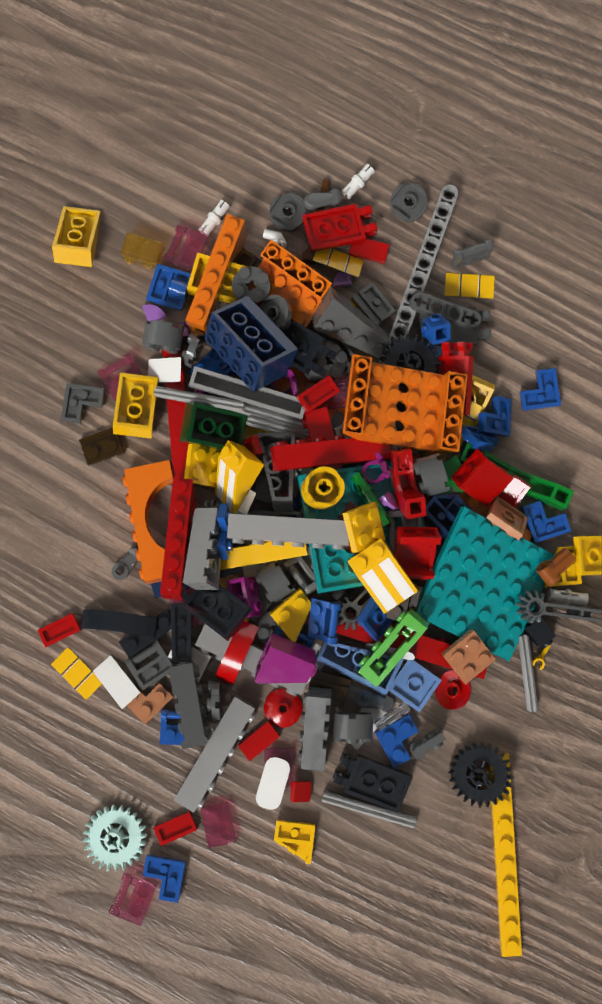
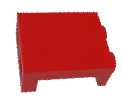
M478 448L451 476L452 480L461 490L487 507L514 479L505 468L496 465Z
M397 527L394 556L410 579H434L433 563L436 545H440L442 539L437 527Z

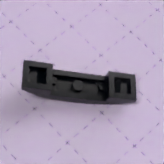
M83 610L80 629L126 633L155 638L158 618L114 611Z

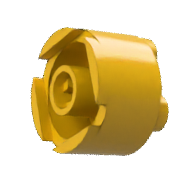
M325 466L311 471L301 485L304 503L317 510H325L335 505L342 498L345 490L344 481L338 472L333 468ZM323 485V488L326 489V491L322 492L321 489H319V486Z

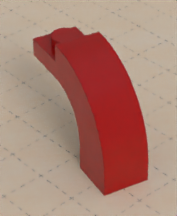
M407 448L391 451L392 468H390L394 495L401 513L406 519L426 516L425 496L418 490L414 477L412 450Z
M246 621L242 622L230 641L216 673V678H219L223 683L234 685L259 627Z

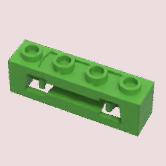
M411 608L407 613L403 611L398 616L396 626H390L384 633L385 639L382 642L378 640L371 649L373 653L370 656L365 655L359 663L361 667L358 672L375 687L379 686L428 629L429 623ZM404 625L407 626L402 632L407 638L389 657L386 666L381 671L380 669L384 666L385 661L380 657L399 636Z

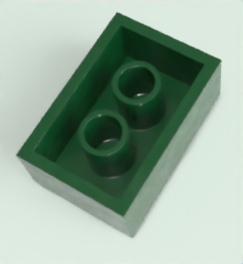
M194 402L186 403L179 441L219 450L224 448L228 440L242 445L247 415Z

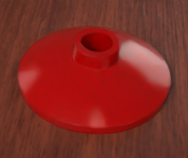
M454 670L443 673L439 677L442 681L435 689L437 701L442 707L449 710H457L464 707L471 696L470 681L465 685ZM456 687L458 688L457 694L454 693Z
M286 688L272 691L264 702V714L267 720L272 725L281 728L295 724L302 714V702L299 696L287 693ZM281 705L286 706L287 710L285 712L279 710Z

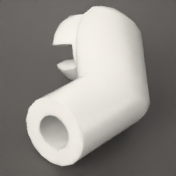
M264 229L263 238L273 240L284 249L286 248L287 242L281 232Z

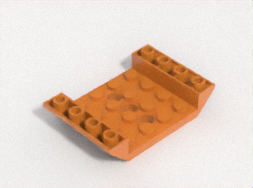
M270 240L260 255L264 259L257 268H260L268 275L271 285L269 296L279 295L288 300L292 307L291 319L308 329L312 323L313 314L333 283L276 242ZM254 282L248 284V291L256 289L257 286L254 285Z
M353 354L342 433L357 440L428 452H459L467 374L448 371L446 374L441 375L372 362V357ZM400 383L407 386V393H402L399 390L398 386ZM398 402L405 405L404 412L397 410L396 404ZM395 421L402 423V431H397L394 428Z

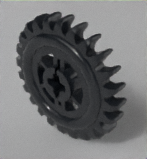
M410 334L406 335L405 340L403 335L398 337V341L396 338H393L392 345L388 342L386 344L388 350L383 349L382 354L384 356L379 358L380 361L384 362L381 364L396 367L398 364L402 368L422 370L436 374L441 373V370L436 368L442 363L435 362L440 357V355H433L436 348L429 349L430 342L424 345L425 337L417 341V334L412 340ZM402 354L403 360H397ZM403 383L399 384V390H402V393H407V386Z
M472 742V748L464 745L465 751L458 749L460 756H453L456 762H451L449 765L455 769L450 770L448 773L454 775V777L449 782H456L452 790H460L457 797L465 795L463 802L471 799V806H473L477 801L479 808L485 802L486 807L489 808L491 801L494 805H497V798L501 801L504 800L502 793L509 794L506 787L511 788L513 786L508 780L513 779L514 776L508 774V772L512 771L513 768L506 766L510 760L502 759L505 753L497 754L498 747L491 750L490 743L485 748L483 742H480L479 747H477L475 742ZM483 760V764L477 765L475 761ZM486 762H488L493 767L494 771H490L489 768L485 766ZM468 766L472 770L470 775H467ZM482 772L484 774L483 777L478 778V773ZM491 774H495L494 782L490 779ZM468 778L471 779L472 783H474L476 787L470 783ZM484 784H485L486 787H487V788H484V789H480V788H479V786H482V785H484Z

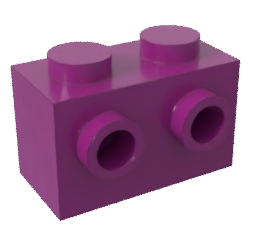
M242 577L227 581L229 592L252 608V611L245 619L261 616L262 603L259 600V586L255 577Z

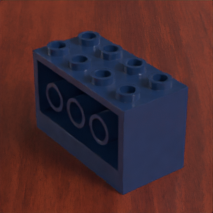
M249 296L212 312L205 335L207 343L213 347L220 358L224 359L232 371L253 392L287 375V369L291 368L298 350Z

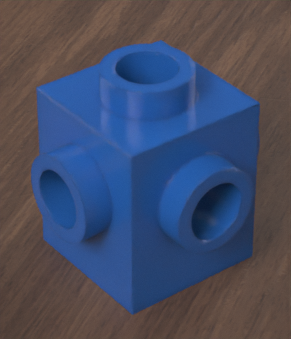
M432 314L430 317L423 318L421 332L423 337L432 345L451 341L450 322L441 314Z

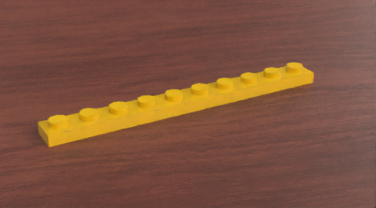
M505 753L502 759L509 760V753ZM489 764V770L494 771L493 767ZM495 774L490 775V779L493 782L495 781ZM506 787L509 791L508 795L502 793L504 796L503 801L497 798V805H494L491 801L500 950L502 957L522 956L512 792L510 787Z

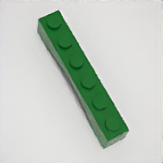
M470 443L463 447L458 458L461 464L476 451L471 447L472 444ZM482 450L488 459L499 467L505 468L512 477L516 475L531 485L525 495L560 511L567 509L574 493L573 490L519 470Z

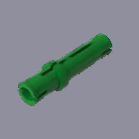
M361 471L354 474L351 480L356 485L359 496L363 497L366 504L377 502L382 527L385 528L390 525L392 521L373 492L374 488L369 485Z

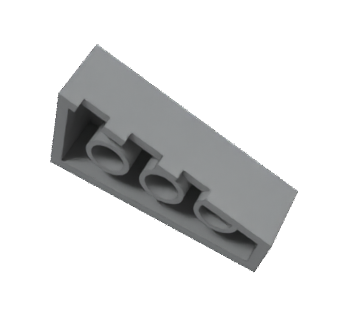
M195 508L192 516V529L183 583L196 590H219L221 559L217 548L220 535L217 521L218 508Z

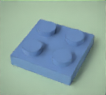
M406 660L396 675L389 691L420 712L442 680L414 660Z

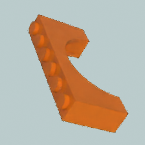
M226 214L185 320L190 332L195 333L199 330L206 335L212 312L215 311L226 273L233 258L241 251L247 238L244 219Z
M170 460L124 469L125 476H122L124 487L128 489V494H126L127 505L131 506L132 511L129 513V518L135 528V531H132L133 540L138 544L136 557L138 561H141L142 566L139 569L141 580H144L147 584L161 582L165 549L161 548L151 535L148 514L156 494L173 482V466Z

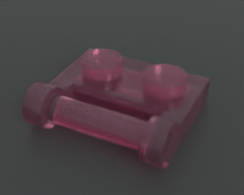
M177 225L175 229L176 234L167 254L165 253L162 259L167 263L177 265L192 272L197 253L202 254L208 237L184 226ZM185 235L187 238L178 258L174 257L182 236Z
M131 353L126 354L125 358L109 367L101 368L97 371L114 401H116L119 375L111 380L108 379V375L128 364L132 368L124 373L143 375Z
M123 873L120 889L114 904L110 906L109 913L141 926L156 885L138 879L129 873ZM129 885H133L135 887L125 911L121 909V905Z

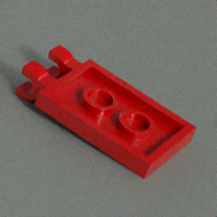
M351 204L302 215V222L311 253L363 242L366 240V236H375V231H377L376 222L364 225L362 220L371 218L370 214L373 212L371 205L358 208L357 204Z
M443 342V353L437 361L442 364L437 369L441 370V375L446 374L448 371L467 374L463 415H470L474 356H469V354L472 352L473 343Z

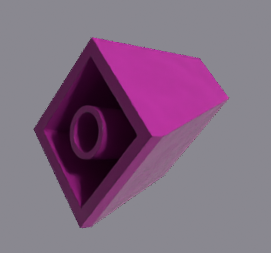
M271 633L257 663L254 682L258 684L307 683L309 678L314 677L317 671L315 650Z

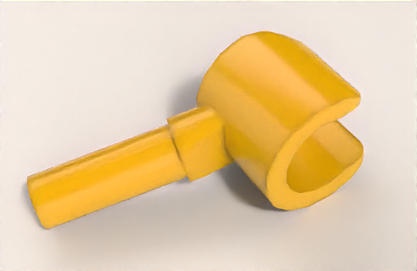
M551 645L544 648L538 657L532 659L533 666L536 661H541L538 667L539 670L545 666L543 660Z

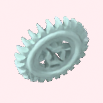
M113 804L111 810H109L105 806L104 813L101 810H97L98 817L92 815L90 819L93 822L85 824L90 829L83 831V834L88 835V837H85L82 842L89 843L84 847V850H91L87 857L95 856L92 863L100 861L99 868L107 864V871H109L112 865H114L115 872H117L119 865H121L122 869L125 870L127 863L133 866V858L137 861L140 859L138 853H144V849L141 846H146L147 842L142 840V838H146L147 833L142 831L146 826L139 825L143 819H135L137 812L131 815V808L124 811V807L121 805L117 810ZM112 823L120 824L119 828L113 827ZM122 825L127 829L129 835L124 834V831L121 829ZM103 829L107 832L105 837H101ZM115 836L118 837V840H117V841H116V840H113V841L111 840V837H115ZM129 838V843L125 846L123 841ZM111 849H118L119 852H113V851H110V850H111Z

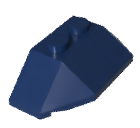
M457 494L434 495L427 501L426 516L423 517L430 527H437L442 539L445 541L460 507L472 509Z

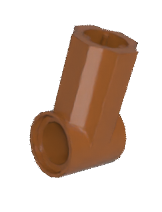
M563 548L550 560L540 563L536 567V572L547 586H552L561 579V574L576 562L575 556L567 548Z

